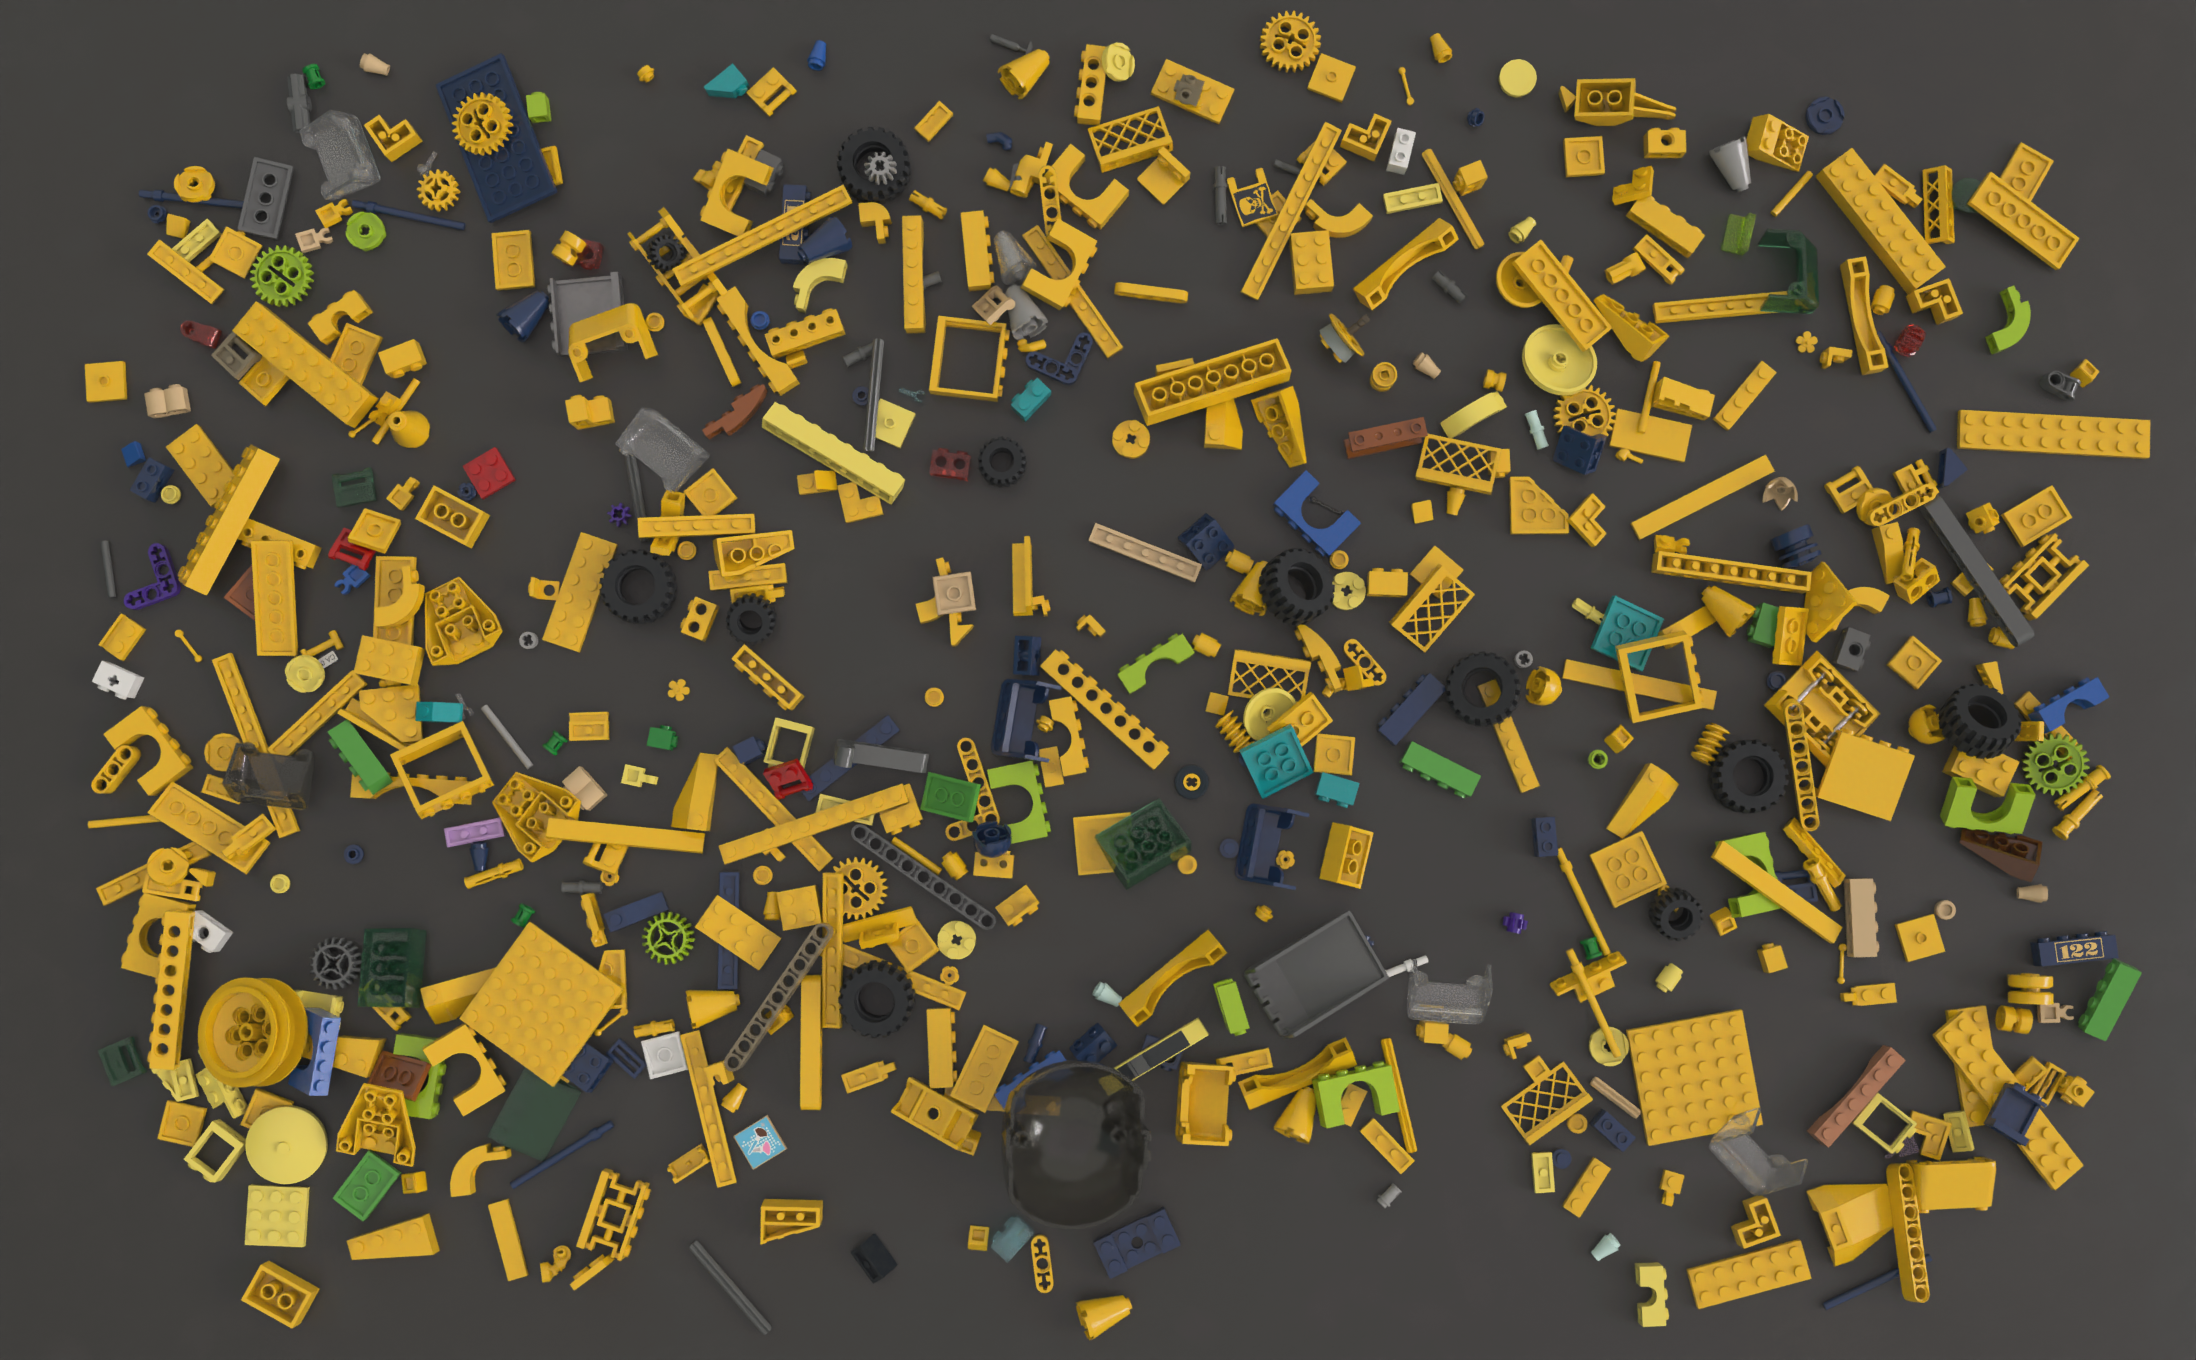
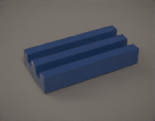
M621 1038L606 1052L633 1079H636L647 1066L646 1061ZM618 1045L623 1047L634 1059H636L641 1064V1066L636 1064L625 1052H623L618 1047ZM613 1051L618 1052L637 1071H632Z

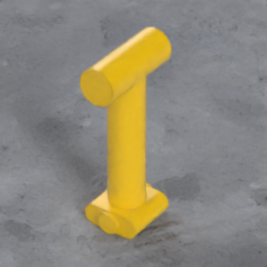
M336 630L328 633L331 639L309 650L302 649L300 652L302 655L313 657L334 645L337 650L344 648Z

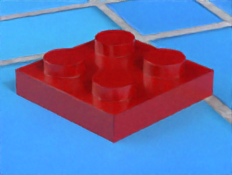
M496 447L462 466L483 500L516 481Z

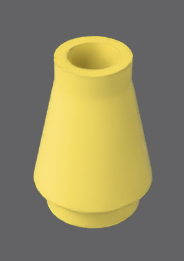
M1527 217L1522 222L1511 227L1508 233L1510 239L1517 244L1524 242L1532 228L1536 225L1535 220L1532 217Z

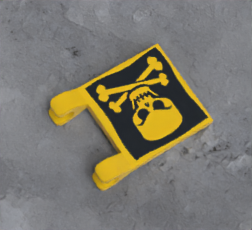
M1263 168L1256 169L1258 183L1241 189H1237L1234 177L1227 179L1228 189L1242 227L1278 216Z

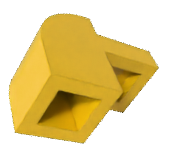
M875 202L858 203L861 226H876L878 243H886V237H889L888 225L892 224L887 209Z

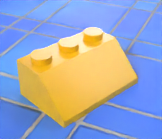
M1332 822L1319 879L1361 889L1373 832Z

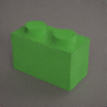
M1761 603L1755 606L1756 611L1752 615L1754 617L1752 625L1750 624L1747 629V641L1770 648L1775 645L1779 607Z

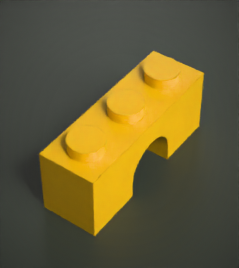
M353 290L346 292L338 302L328 305L324 312L314 315L311 321L308 322V325L319 340L328 345L342 334L337 325L338 320L342 316L349 315L351 319L359 323L372 314L373 311L363 297Z

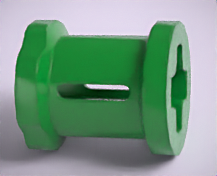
M310 64L302 69V72L308 79V87L310 89H319L326 84L325 80L320 76V69L317 64Z
M554 730L552 737L542 746L557 756V751L564 742L567 743L568 739Z
M520 903V908L511 921L525 928L529 918L536 911Z
M1596 936L1579 941L1586 952V960L1603 955L1597 946Z

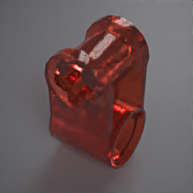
M190 320L182 323L180 328L181 333L185 337L213 349L217 348L222 331L217 328Z

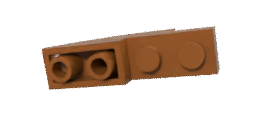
M755 385L746 395L741 394L734 398V402L731 403L734 411H727L722 414L721 419L716 422L713 420L707 423L702 430L705 436L710 440L723 431L731 436L743 427L763 403L768 392L765 385Z

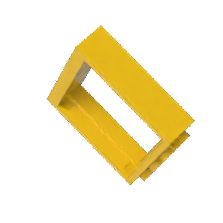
M938 316L929 386L930 394L998 402V397H1002L1003 386L1000 385L1001 378L1005 377V367H1002L1003 359H1007L1008 348H1005V341H1009L1010 330H1007L1006 323L993 322L989 325L986 321ZM946 327L1000 333L993 394L939 388Z
M1684 630L1615 646L1629 718L1632 723L1702 708L1701 702L1704 701L1702 691H1699L1698 688L1700 676L1698 672H1695L1694 665H1697L1695 654L1691 653L1693 640L1691 635L1688 636ZM1682 641L1693 701L1639 713L1627 653Z
M463 721L390 754L412 804L421 819L428 816L432 817L438 811L450 809L455 803L467 801L472 795L486 792L485 789L494 786ZM464 737L482 777L420 805L402 765Z

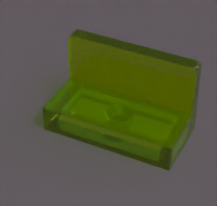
M1748 213L1745 217L1734 214L1728 216L1721 247L1722 251L1743 256L1749 250L1756 214Z

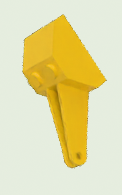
M1635 78L1577 79L1575 120L1594 126H1616L1633 120V117L1671 120L1676 117L1674 113L1676 112V107L1635 93Z

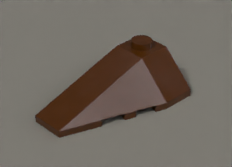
M1962 828L1959 841L1960 844L2020 880L2032 882L2040 865L2043 842L2026 836L2016 835L2014 838L2006 837L2005 833L1990 835L1986 831Z

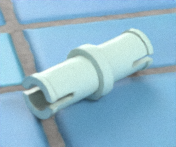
M1537 410L1526 413L1525 416L1531 429L1529 432L1533 435L1537 450L1549 446L1543 432L1544 426H1541Z

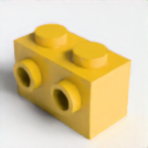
M415 339L378 353L385 373L391 378L402 377L405 375V372L420 370L423 365L427 364L420 343Z
M1372 568V571L1367 573V596L1401 598L1407 596L1408 572H1403V569H1391V572H1384L1383 568Z
M1007 851L999 857L989 858L981 855L979 852H975L973 875L1012 879L1014 855H1010L1011 851Z

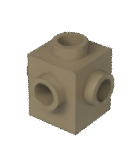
M1183 74L1181 80H1177L1174 91L1177 92L1175 99L1183 104L1197 106L1205 81L1199 80L1193 75Z

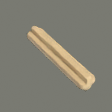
M1594 1077L1591 1080L1590 1085L1631 1117L1636 1119L1641 1114L1639 1108L1601 1079Z

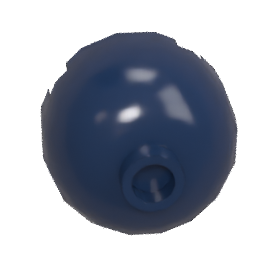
M997 821L979 824L977 830L972 832L975 849L985 857L996 858L1004 855L1011 845V829L1007 824L1003 823L1002 826L998 825Z

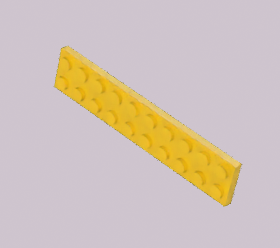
M1959 410L1957 449L2147 459L2150 458V420Z
M1959 1011L1932 1034L1990 1110L2005 1083H2019L1964 1011ZM2039 1108L2025 1134V1137L2030 1140L2026 1146L2018 1144L2017 1146L2052 1190H2056L2084 1165Z

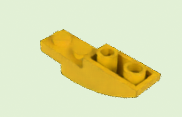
M1300 624L1296 626L1294 632L1298 641L1302 640L1304 644L1302 650L1305 657H1310L1311 662L1319 659L1317 664L1320 671H1324L1327 676L1325 682L1329 689H1333L1334 693L1342 690V685L1336 674L1337 671L1341 670V665L1331 648L1316 632L1306 625Z

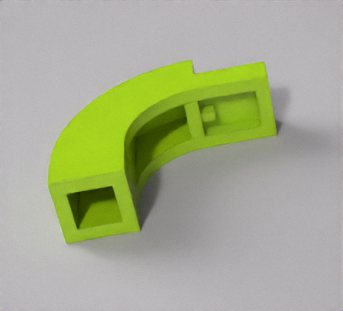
M2015 286L2008 287L2000 292L2008 318L2002 330L1985 337L1992 355L2017 343L2028 329L2031 317L2030 305L2028 301L2021 303L2020 294L2015 289Z

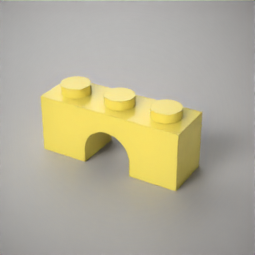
M1658 1262L1635 1263L1636 1284L1640 1287H1650L1652 1290V1296L1649 1301L1637 1303L1638 1323L1642 1327L1666 1326V1320L1669 1319L1668 1309L1665 1308V1300L1668 1299L1667 1289L1664 1288V1280L1667 1278L1666 1269Z

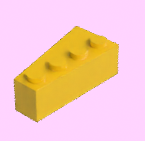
M308 1033L302 1057L311 1059L313 1042L310 1033ZM338 1035L333 1067L365 1078L370 1077L387 1038Z

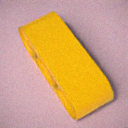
M120 746L91 783L92 790L101 794L113 793L141 757L140 750L135 746ZM130 750L131 756L127 759L126 753ZM116 765L119 768L117 774L114 773V768ZM104 781H106L107 784L105 789L102 788V783Z

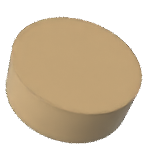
M1941 900L1935 904L1934 913L1938 918L1948 920L1954 917L1956 908L1951 901Z

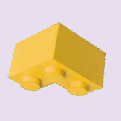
M1374 113L1367 130L1349 123L1340 147L1375 161L1392 121Z
M380 115L364 124L378 147L391 162L423 142L416 130L406 119L393 128H390Z
M1949 278L1914 290L1906 296L1912 314L1930 308L1937 325L1953 320L1963 314Z
M582 395L571 396L569 400H565L569 423L577 430L615 423L611 400L603 395L593 397L594 400H587Z
M1757 1195L1742 1201L1749 1220L1731 1226L1737 1245L1745 1249L1781 1236L1766 1197Z

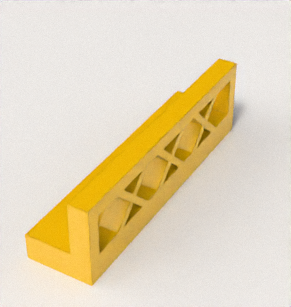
M1946 165L1924 169L1925 241L1928 244L1939 242L1953 244L1955 243L1952 169ZM1938 172V179L1932 185L1929 182V174ZM1935 189L1938 191L1939 197L1933 203L1929 200V195ZM1934 208L1939 210V216L1935 221L1930 219V213ZM1936 226L1940 229V237L1931 239V231Z
M1024 536V543L1012 544L1014 616L1033 615L1032 545L1030 536Z
M355 698L351 699L346 709L340 708L337 713L399 750L414 744H403L361 711L360 701Z

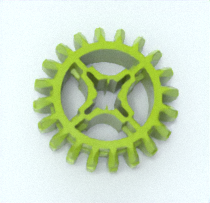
M668 912L667 917L665 913H661V919L657 915L653 917L655 923L651 920L647 922L651 928L644 927L643 930L648 932V935H642L643 939H647V942L642 943V945L649 946L645 950L646 953L653 952L650 956L651 959L658 956L657 963H661L664 958L665 965L669 964L670 960L672 964H675L677 962L676 957L679 961L684 960L682 954L685 956L689 955L686 948L693 949L689 942H694L695 938H690L689 935L695 932L694 930L688 931V928L692 926L691 923L684 925L687 920L686 917L679 921V913L674 918L673 912ZM671 922L679 928L670 931L663 923ZM659 928L660 938L655 943L654 934L656 929ZM666 934H675L672 936V939H670L672 940V942H663L665 940ZM683 934V943L680 949H678L677 938ZM666 945L670 950L672 949L674 954H665L658 948Z

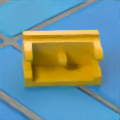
M724 1060L703 1068L704 1072H707L710 1084L713 1086L715 1085L714 1076L723 1085L734 1080L733 1072L725 1068Z
M701 1143L670 1163L667 1171L672 1173V1180L676 1184L710 1162V1156Z

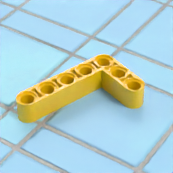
M962 738L958 742L957 748L968 781L974 783L976 778L984 780V785L980 788L977 808L980 814L975 815L973 820L979 825L986 822V817L989 814H994L999 825L1000 816L975 743L970 738ZM970 742L972 745L971 750L963 752L961 749L962 743ZM970 760L978 762V767L975 770L968 769L967 764ZM983 796L990 798V804L987 807H983L980 804V799ZM961 820L948 825L945 831L947 838L952 841H958L972 836V831L968 829L969 822ZM952 827H958L960 830V834L956 838L950 835Z

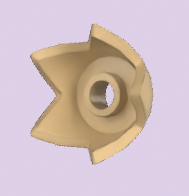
M1785 477L1771 480L1766 485L1763 503L1774 499L1778 508L1783 511L1791 499L1798 502V493L1795 485Z

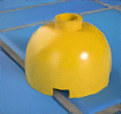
M1539 666V669H1534L1528 677L1526 689H1529V695H1526V699L1529 703L1545 706L1552 704L1561 695L1562 686L1561 680L1555 671Z
M1930 704L1918 708L1909 718L1908 730L1910 735L1923 744L1937 743L1946 738L1943 737V729H1940L1939 714H1936L1934 711L1936 708Z

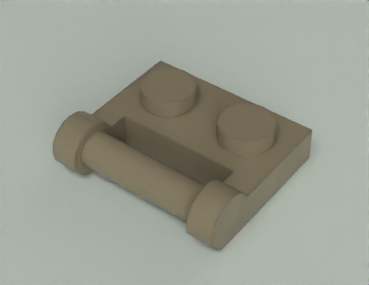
M234 332L211 355L237 380H240L250 367L262 358L260 353L256 350L254 351ZM234 344H237L248 355L245 360L232 348Z

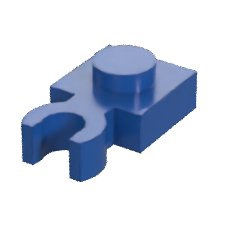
M352 564L342 573L346 578L338 580L334 586L339 588L344 584L345 589L341 593L346 595L351 591L352 585L358 588L371 575L367 570H361L358 566Z

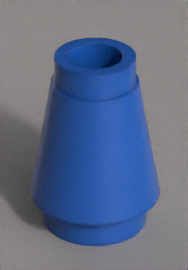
M821 40L815 42L807 59L809 68L820 71L826 64V43Z

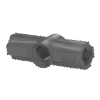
M290 74L287 77L289 89L287 106L292 116L293 132L308 134L311 132L309 112L312 110V105L307 94L306 79L304 75Z

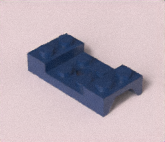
M1164 1207L1093 1240L1110 1279L1156 1255L1164 1254L1181 1246ZM1134 1237H1140L1143 1240L1140 1247H1134L1131 1244Z

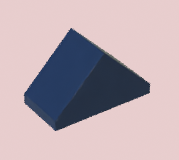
M1951 448L1941 450L1939 454L1938 489L1948 486L1968 470Z

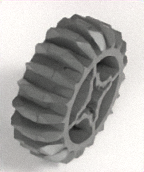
M333 937L332 940L327 938L324 943L319 942V948H313V952L316 955L309 956L313 963H309L308 966H313L314 969L309 973L316 974L313 980H320V986L325 985L326 989L333 987L334 990H338L339 987L346 988L347 984H353L352 978L357 979L359 977L356 972L362 971L358 964H362L363 961L357 958L362 954L355 953L358 947H351L352 941L346 942L345 938L338 939V937ZM336 947L343 950L344 953L336 955L330 949ZM323 958H324L325 961H326L324 967H323V964H322V963H323ZM335 960H338V962L336 963L337 967H333L335 964ZM347 960H349V967H348V969L346 968V961H347ZM334 971L336 974H339L341 978L333 979L329 977L327 974Z

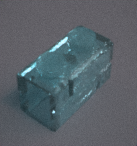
M1019 1215L1015 1218L1011 1216L1004 1224L1006 1228L1002 1233L998 1231L991 1238L993 1242L990 1247L1007 1263L1035 1233L1034 1229Z

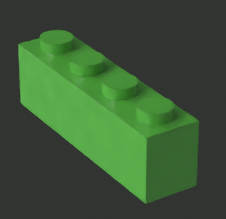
M348 719L328 731L331 737L328 741L334 749H340L339 756L344 763L349 762L351 764L349 770L354 777L359 775L362 779L359 783L365 791L369 789L374 795L393 782Z
M1413 741L1408 743L1399 762L1403 764V769L1412 773L1415 770L1421 773V778L1427 781L1433 779L1438 782L1437 786L1445 790L1449 787L1455 791V795L1463 799L1465 796H1472L1481 777Z
M2115 958L2106 966V973L2103 979L2098 982L2097 990L2094 996L2089 999L2088 1007L2085 1013L2080 1016L2078 1027L2083 1032L2107 1041L2142 974L2136 967Z

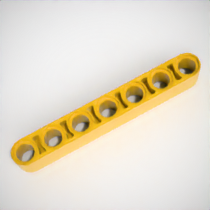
M1790 698L1783 703L1782 709L1798 817L1805 830L1814 831L1819 826V815L1804 712L1801 704L1796 699ZM1791 705H1797L1798 709L1795 712H1788V708ZM1793 724H1800V729L1798 731H1791V726ZM1796 743H1803V747L1800 750L1793 749ZM1798 762H1806L1805 767L1801 769L1796 768ZM1802 780H1808V785L1805 787H1800L1799 783ZM1804 799H1811L1809 805H1802ZM1813 817L1812 823H1804L1806 818Z
M806 975L801 982L800 1109L821 1110L822 975Z
M1892 1163L1887 1166L1886 1175L1902 1295L1907 1301L1924 1303L1929 1299L1930 1292L1914 1173L1909 1164Z

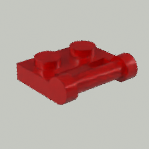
M343 528L330 549L328 557L333 560L339 559L356 565L359 569L366 571L376 551L350 543L348 536L352 530ZM342 548L362 555L363 558L359 559L339 551Z
M798 759L766 768L763 772V775L774 790L777 800L784 799L785 796L796 792L813 789V783ZM799 779L802 782L784 789L781 786Z

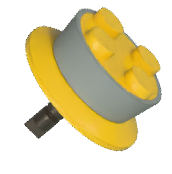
M1329 314L1331 323L1319 330L1323 345L1327 349H1332L1334 352L1333 356L1339 363L1342 361L1346 363L1354 353L1364 356V352L1353 337V334L1368 323L1370 318L1365 314L1357 323H1354L1347 329L1335 315Z

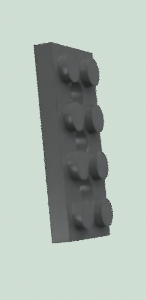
M254 157L238 231L278 240L294 171L293 166ZM273 176L275 177V183L267 185L265 184V178ZM263 194L271 196L269 203L261 202L260 198ZM260 212L266 213V220L258 221L256 219L257 214Z

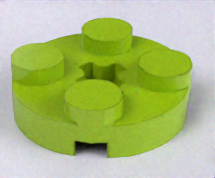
M358 212L352 215L346 224V237L348 241L363 251H369L378 247L383 239L386 238L385 226L382 220L373 213ZM363 227L370 228L369 233L367 235L361 234L363 233Z

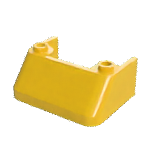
M628 303L580 320L570 326L568 353L579 382L593 378L586 361L588 349L585 343L619 331L621 338L626 343L639 341L645 359L658 355L641 309L637 304Z

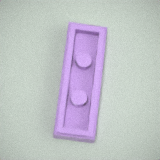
M500 817L444 828L447 847L506 836L504 824Z

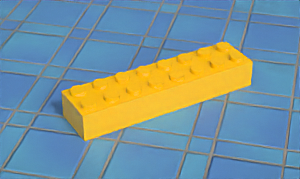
M1853 148L1849 149L1815 176L1907 294L1916 290L1946 267Z
M257 301L232 330L341 421L353 428H356L379 399L275 313Z
M1276 338L1137 382L1134 385V396L1145 423L1149 426L1290 380L1292 370L1280 342Z
M251 444L244 449L241 463L235 466L232 472L234 474L232 480L225 484L223 489L225 493L222 498H218L214 506L216 510L213 515L208 516L204 532H200L196 539L197 545L195 549H191L188 553L186 566H182L178 572V580L184 586L206 596L280 460Z

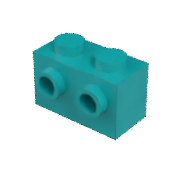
M1038 378L1034 381L1030 380L1024 387L1026 390L1022 394H1016L1011 400L1012 410L1025 422L1051 396V390Z
M1321 772L1314 795L1319 796L1318 800L1328 803L1330 800L1337 801L1336 805L1348 808V805H1354L1360 783Z

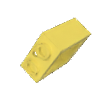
M775 717L764 763H768V768L784 763L772 760L780 728L782 727L807 734L800 758V763L805 768L815 728Z
M1879 1093L1870 1100L1851 1122L1890 1154L1898 1153L1905 1145L1902 1143L1905 1138H1911L1917 1130L1915 1128L1917 1125L1915 1121ZM1880 1103L1907 1123L1906 1127L1890 1146L1862 1125Z
M221 1119L214 1120L184 1160L188 1162L187 1165L191 1169L201 1172L203 1178L207 1181L214 1183L221 1181L246 1149V1138ZM213 1133H216L234 1147L217 1172L196 1157Z

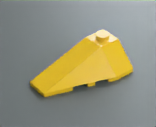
M1605 294L1593 300L1625 349L1635 360L1642 362L1650 358L1669 338V335L1650 321L1648 324L1639 319V314L1625 311L1622 304Z
M1290 386L1252 399L1251 402L1257 419L1265 425L1268 430L1267 434L1270 438L1273 437L1277 443V449L1288 466L1291 468L1307 463L1299 402L1294 387Z
M792 530L712 540L715 561L721 577L743 574L794 549Z
M699 754L674 806L671 827L710 831L718 765L713 759L718 755Z
M1645 764L1606 829L1623 839L1667 803L1679 784L1668 773L1654 764Z

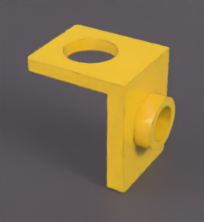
M531 577L528 585L529 596L534 599L557 600L560 582L539 580ZM547 585H552L555 588V592L551 596H547L544 593V588Z

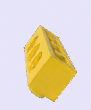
M1086 44V51H1082L1081 62H1084V67L1079 70V80L1082 83L1081 87H1077L1076 98L1079 99V105H1075L1074 117H1077L1078 124L1100 125L1106 73L1102 66V55L1106 46ZM1091 64H1096L1098 68L1092 70L1089 68V66ZM1089 82L1096 84L1093 88H1089L1086 85ZM1090 100L1094 104L1092 106H1086L1084 102Z

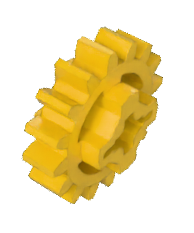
M437 169L436 174H434L430 170V176L427 177L424 174L423 178L425 180L418 181L422 185L417 188V191L421 193L418 195V198L423 200L422 204L428 205L430 210L435 208L440 212L441 207H443L447 211V205L453 207L452 201H458L455 195L460 193L459 189L456 188L459 184L457 181H454L455 178L452 175L449 176L447 171L442 173ZM443 181H447L450 186L445 185ZM427 195L432 196L433 201H431Z

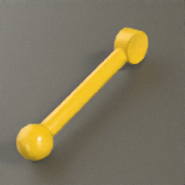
M1400 67L1398 72L1402 76L1406 91L1407 105H1412L1414 99L1409 92L1405 77L1406 70L1404 67Z
M369 419L354 431H349V437L354 438L356 433L372 423L373 420Z
M176 630L175 636L184 642L193 654L194 660L201 662L202 656L198 655L183 636L184 632Z
M1839 944L1840 967L1837 982L1844 984V951H1846L1847 946Z
M622 1008L619 1014H617L614 1018H612L600 1029H596L594 1031V1035L600 1036L602 1034V1031H604L622 1015H627L628 1009Z

